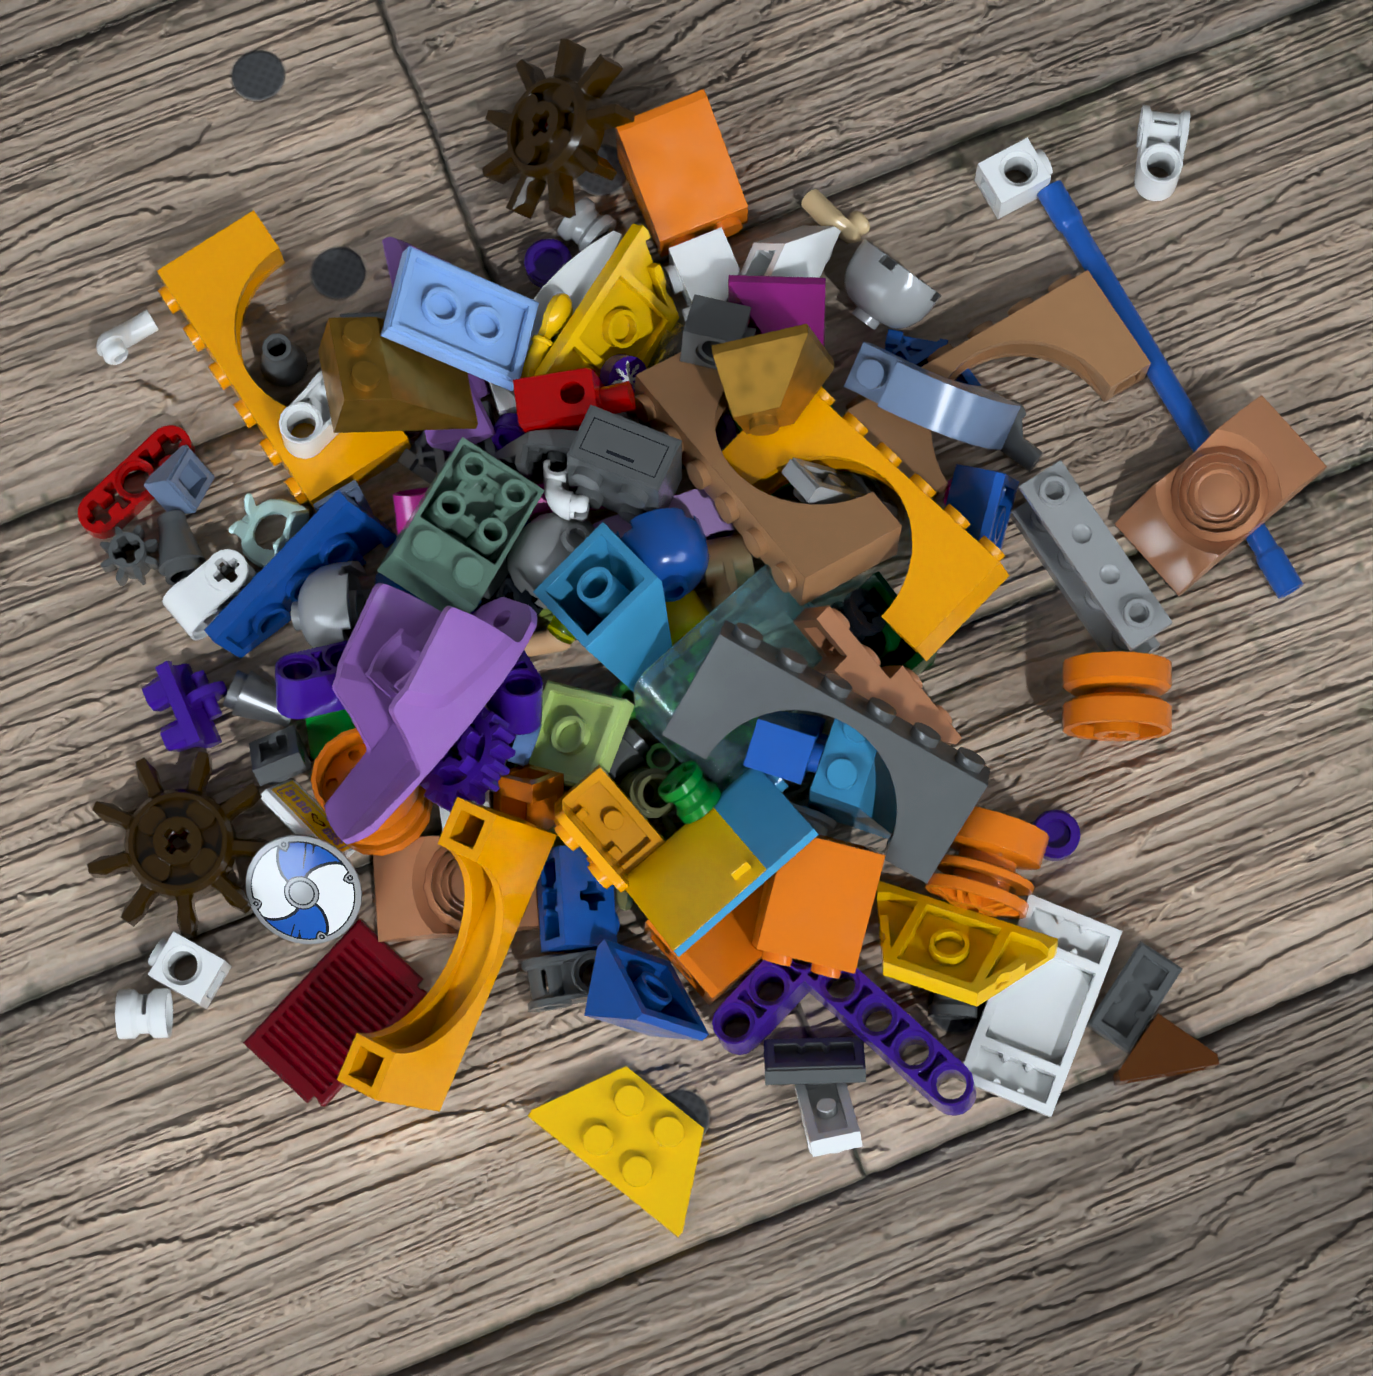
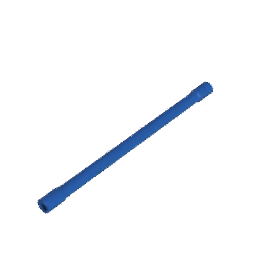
M1059 180L1047 185L1037 194L1038 199L1056 229L1065 237L1084 271L1088 270L1151 362L1146 374L1194 453L1211 436L1209 430L1085 226L1082 214L1064 184ZM1265 523L1246 538L1247 543L1256 556L1258 566L1278 599L1293 593L1304 585L1284 550L1277 545Z

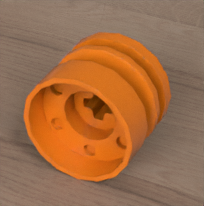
M356 728L344 731L326 743L314 761L311 784L314 797L324 812L326 802L366 752V745ZM418 785L376 832L360 841L346 845L363 855L377 856L398 852L409 846L420 837L430 821L433 802L424 796L426 789Z
M974 807L950 846L959 852L958 855L945 854L936 868L945 874L933 873L928 883L925 884V888L928 892L948 901L955 907L971 910L993 918H1026L1029 905L1018 896L1033 894L1035 886L1032 882L1015 872L1016 869L1037 870L1041 868L1049 836L1042 829L1021 819L985 808Z

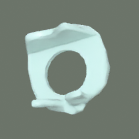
M247 493L244 498L246 515L242 520L234 522L229 527V533L240 537L243 554L256 566L264 568L285 546L287 541L295 536L310 520L309 511L302 505H299V503L285 499H268L256 506L252 494ZM269 515H283L287 520L282 536L274 542L273 549L261 548L255 539V531L258 524Z

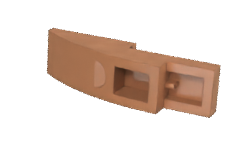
M830 606L805 608L793 620V623L823 657L813 668L814 670L823 675L830 672L844 678L851 684L852 691L868 700L875 697L885 701L896 710V716L912 725L919 722L931 727L941 736V741L948 745H956L962 739L960 734L951 725L952 718L949 713L940 705L933 703L922 690L923 684L920 678L910 669L903 667V665L880 667L879 657L873 650L857 640L849 630V621L841 612Z

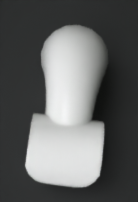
M545 460L543 463L544 495L551 510L559 517L568 521L571 519L578 521L586 520L590 507L589 498L581 494L575 495L569 491L568 468L562 472L551 471L550 460Z

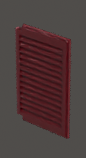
M359 919L243 1044L306 1103L311 1102L316 1097L318 1103L325 1107L345 1086L337 1078L356 1033L377 1032L405 1017L427 995L424 989L418 987L424 979L387 944L378 942V936Z

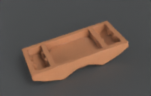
M1261 395L1216 429L1178 467L1157 481L1119 518L1115 525L1174 592L1180 596L1321 474L1327 466Z
M440 836L419 837L401 851L384 856L373 855L378 942L388 943L458 936L464 909V881L456 858L445 847L437 844ZM537 884L516 932L540 930Z

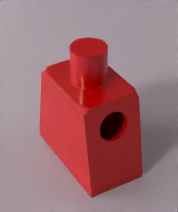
M581 368L513 380L518 422L525 433L535 430L552 429L578 431L590 405L613 414L636 409L635 396L629 381L604 386L591 368Z

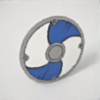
M299 834L276 838L264 845L256 853L247 870L246 893L253 912L266 928L288 941L300 944H320L331 941L349 929L359 913L362 901V888L353 864L338 848L320 838Z

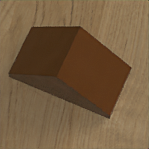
M1158 1013L1151 1019L1113 1075L1114 1085L1210 1070L1219 1065L1218 1054Z

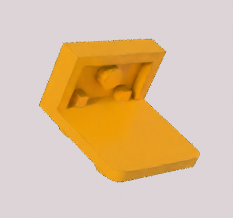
M600 764L554 803L556 819L553 821L556 825L554 828L555 832L572 851H575L579 846L588 855L586 858L589 862L587 868L605 889L614 885L621 893L629 887L627 874L665 842L663 836Z

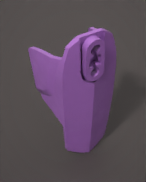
M377 583L373 587L338 662L336 677L332 685L334 693L349 714L366 745V752L324 805L330 826L344 843H355L376 832L423 781L473 722L510 673L537 626V613L529 605L501 597L482 605L473 615L452 606H446L441 612L426 602L387 584Z

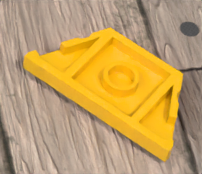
M632 224L533 374L534 376L591 368L599 377L604 363L616 354L637 357L643 361L646 368L649 366L678 321L679 315L672 297L666 291V279L661 265L652 261L646 244V240L651 237L643 225Z
M882 881L878 883L876 904L884 976L977 1007L1053 959L1057 953V938L971 910L955 907L950 903Z
M627 1066L531 1110L527 1116L676 1237H680L684 1230L704 1134V1128Z

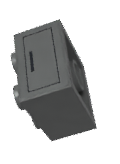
M590 405L567 453L569 491L575 495L587 496L589 498V508L600 509L602 506L619 513V516L629 524L631 519L640 514L655 509L669 508L682 480V440Z

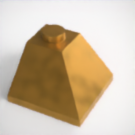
M808 324L712 345V354L732 417L746 434L756 436L770 435L777 432L779 427L794 424L835 369L833 358Z

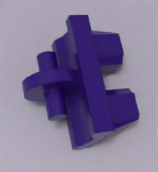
M165 661L156 666L155 669L158 676L142 688V692L147 704L153 711L161 712L172 707L177 720L161 728L160 735L168 751L181 752L194 747L212 748L222 743L213 719L223 715L217 701L227 695L228 689L225 682L209 683L204 670L193 673L190 664L187 663L172 665L171 661Z

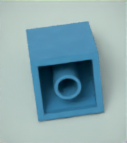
M602 522L533 593L595 658L641 698L675 664L662 581Z
M834 719L810 789L808 808L819 811L836 822L889 839L897 816L896 793L890 772L878 751L863 735L846 723Z

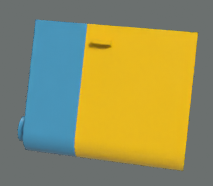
M748 768L721 792V797L712 810L699 820L690 824H684L627 874L629 887L626 889L627 893L678 957L819 835L782 794L789 787L782 778Z

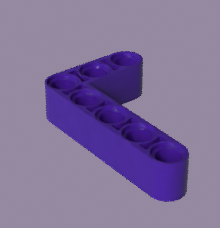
M348 640L290 653L277 660L275 664L276 707L281 715L291 719H306L345 709L334 693L332 685L336 677L338 662ZM525 650L503 683L486 703L491 712L493 711L510 724L508 730L516 735L530 734L536 731L542 722L543 681Z
M792 959L791 966H784L763 960L717 1008L713 1015V1030L724 1049L732 1054L743 1055L757 1048L808 993H811L942 1113L952 1116L964 1114L971 1109L976 1099V1088L970 1070L858 968H856L855 974L841 971L840 979L844 978L853 981L855 988L849 996L835 998L829 994L831 985L839 979L811 972L812 963L799 965ZM779 982L785 986L784 992L777 1000L769 1002L759 998L760 990L767 983ZM882 1011L891 1015V1023L883 1031H871L865 1026L867 1018L874 1012ZM741 1017L750 1021L749 1029L743 1036L732 1038L725 1035L727 1024L734 1018ZM911 1045H922L929 1050L927 1059L919 1065H909L902 1060L903 1052ZM950 1078H958L964 1081L966 1090L959 1098L946 1099L939 1094V1087L942 1082Z

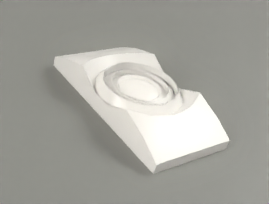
M1029 895L1026 900L1029 905L1026 918L1019 919L1017 926L1057 938V953L1053 959L987 1000L963 1064L972 1073L976 1088L1045 1116L1052 1117L1123 931L1034 895Z

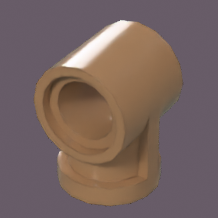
M736 534L706 540L710 557L704 579L707 589H713L714 597L710 599L712 611L735 610L759 602L758 592L752 589L750 581L755 580L752 555L744 543L743 536Z

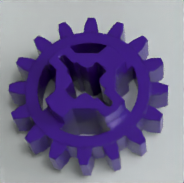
M483 707L454 745L419 784L426 789L424 796L448 812H451L457 797L483 805L486 798L485 793L488 790L497 792L499 790L498 781L501 778L500 775H508L510 769L505 766V761L515 756L516 753L513 748L508 746L516 738L515 734L508 730L510 724L493 711L491 712Z

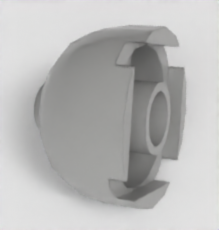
M866 239L860 244L846 267L844 278L846 294L857 305L852 314L874 330L880 323L893 329L908 328L920 322L942 296Z
M554 512L540 514L522 528L507 554L508 571L514 585L521 593L526 589L532 596L538 598L533 591L596 528L587 520L578 521L571 519L568 521L559 517ZM538 598L535 604L543 609H548Z
M359 561L339 562L319 567L309 574L300 588L298 601L293 602L291 606V618L295 630H302L305 640L312 648L349 640L371 593V589H361L358 577L367 575Z

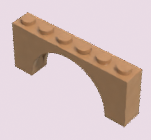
M1086 270L1076 277H1073L1072 274H1066L1057 279L1048 287L1049 293L1035 301L1032 297L1019 301L1007 312L1009 316L996 324L989 320L978 325L967 335L968 340L955 348L951 344L942 346L927 358L928 363L921 368L955 381L966 369H971L993 359L1015 356L1033 357L1058 364L1070 370L1088 383L1103 402H1106L1143 380L1151 362L1090 272ZM862 395L852 399L846 405V409L868 429L869 432L864 438L874 447L880 442L888 446L901 459L902 463L897 468L908 478L914 473L922 477L936 492L931 498L934 502L943 498L948 483L936 460L932 442V430L878 407V403ZM876 480L887 498L898 506L899 510L897 513L902 521L908 519L909 517L901 498L888 486Z
M680 352L636 374L634 391L636 409L634 411L643 423H649L654 430L682 440V464L686 467L689 478L694 486L699 490H705L715 502L717 512L723 521L734 525L743 536L748 551L755 558L760 557L772 571V576L777 586L783 592H789L800 606L897 554L902 525L873 491L862 497L840 503L803 504L771 496L752 486L738 475L725 459L716 437V429L722 417L729 409L718 370L681 362Z

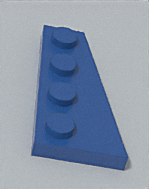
M338 490L319 508L318 512L295 536L287 541L285 546L252 578L248 585L219 612L218 616L204 631L213 642L241 659L291 621L289 612L291 611L292 603L298 601L300 588L309 574L319 567L339 562L359 561L363 566L366 564L363 558L365 554L380 543L387 548L394 543L397 535L388 525Z

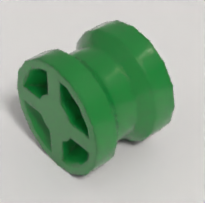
M695 761L685 762L667 775L658 788V794L666 803H673L677 807L676 814L684 824L693 823L705 816L717 804L722 792L714 782H706L702 777L703 769Z

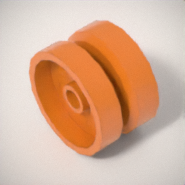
M1123 651L1092 652L1065 659L1063 662L1062 688L1074 695L1075 698L1065 702L1062 707V732L1068 736L1098 741H1136L1168 735L1172 730V706L1158 696L1168 692L1172 686V662L1165 657L1154 654Z

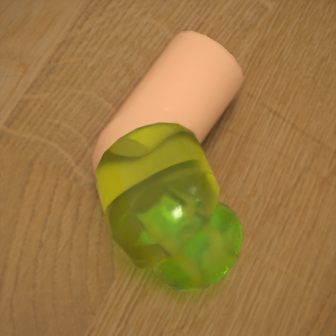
M554 615L546 630L533 632L524 650L528 657L562 652L569 649L576 638Z

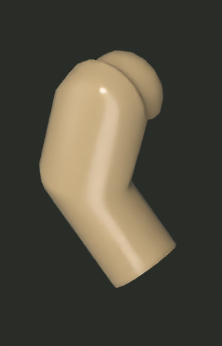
M817 189L811 190L802 199V208L820 226H835L841 231L838 238L847 244L861 241V236L870 230V223L863 213L853 211L846 218Z

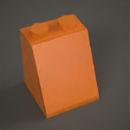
M704 89L634 116V122L615 127L619 163L660 257L668 255L669 248L721 227L726 238L739 232L743 228V224L748 223V205Z
M820 834L764 882L752 945L756 949L763 951L761 959L784 966H791L793 958L812 963L811 972L840 979L841 971L855 974L886 855L871 847Z
M764 883L679 957L649 919L645 922L644 932L709 1006L762 960L763 951L756 949L752 945Z

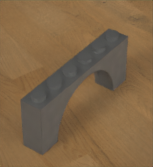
M726 620L670 716L662 735L700 757L707 759L716 745L732 730L755 717L767 713L786 710L811 711L846 723L863 735L878 751L890 772L894 784L897 816L894 829L886 844L885 860L921 881L928 883L987 788L991 768L985 766L984 759L974 751L964 747H960L957 750L942 742L941 736L931 727L919 722L912 725L896 716V710L885 701L875 697L868 700L852 691L851 684L844 678L830 672L823 675L807 666L808 661L798 652L785 647L779 650L763 641V635L755 628L741 622L734 625Z

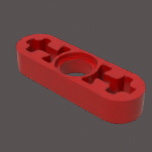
M167 425L157 429L82 499L78 507V519L87 533L98 539L111 538L116 535L115 527L119 526L123 529L155 499L147 489L139 494L128 493L124 490V479L130 472L135 470L144 471L150 476L155 470L145 459L151 456L156 463L165 454L162 445L166 441L172 444L181 441L178 445L179 448L182 445H188L195 453L194 445L186 431L174 425ZM171 455L165 456L158 465L161 466ZM115 488L122 500L129 505L123 509L117 501L108 511L111 517L108 523L104 524L98 520L91 524L95 519L92 513L95 507L99 506L105 510L115 502V499L109 493Z

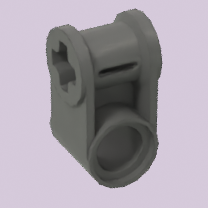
M597 950L566 955H546L522 961V970L528 973L532 999L527 1004L528 1012L557 1010L569 1007L572 1004L587 1002L589 987L584 985L583 973L589 965L594 964ZM545 974L547 975V982L549 988L548 993L546 990Z

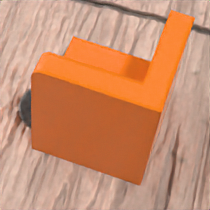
M528 764L525 767L517 766L511 768L508 775H500L501 778L498 781L499 790L494 792L493 809L519 817L543 829L549 830L555 825L553 821L556 819L554 803L563 796V773Z

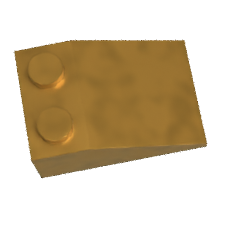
M379 317L328 318L318 354L334 433L477 428L478 420L467 372L380 336L385 319Z

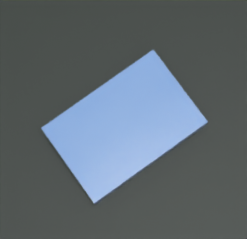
M408 246L401 256L380 336L513 391V380L521 378L539 302Z

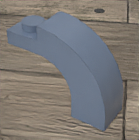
M863 342L844 387L878 403V407L910 422L968 444L995 450H1002L1021 407L981 386L968 385L945 378L868 342Z

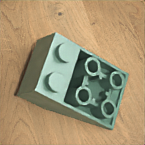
M462 437L400 531L377 571L441 612L446 606H452L470 614L479 604L545 490Z

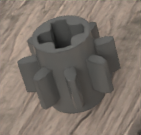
M140 525L134 528L133 533L123 532L117 526L115 527L116 536L110 543H100L102 549L110 557L100 565L106 573L118 569L116 581L120 586H124L128 578L138 579L142 585H145V575L150 569L159 570L158 561L151 555V553L159 549V543L156 539H149L143 542L145 531ZM133 548L136 560L132 563H127L125 551Z

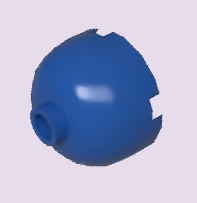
M662 508L640 514L630 520L632 529L625 532L622 537H620L618 531L615 533L662 581L665 602L680 600L690 593L705 576L710 556L704 531L699 519L694 515L693 519L686 517L682 509Z

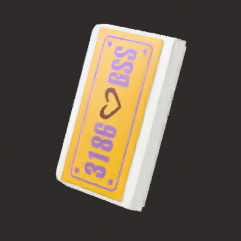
M287 780L261 793V799L265 805L294 835H309L325 840L338 848L347 858L356 851L348 847L335 834L320 805L296 781Z

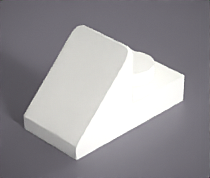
M846 1083L794 1084L808 1149L813 1157L840 1153L844 1150L863 1146L860 1129Z

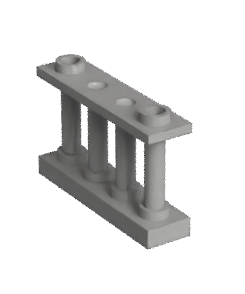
M1061 460L1021 484L1019 490L1027 502L1011 511L1010 518L1102 652L1123 651L1148 654L1157 650L1160 644L1155 635L1172 625L1173 622Z

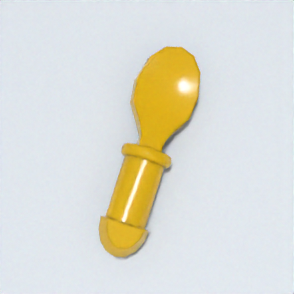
M557 293L547 305L539 332L531 338L532 344L525 358L521 378L534 376L533 374L554 344L551 339L561 333L571 318L573 305L572 300L567 294Z

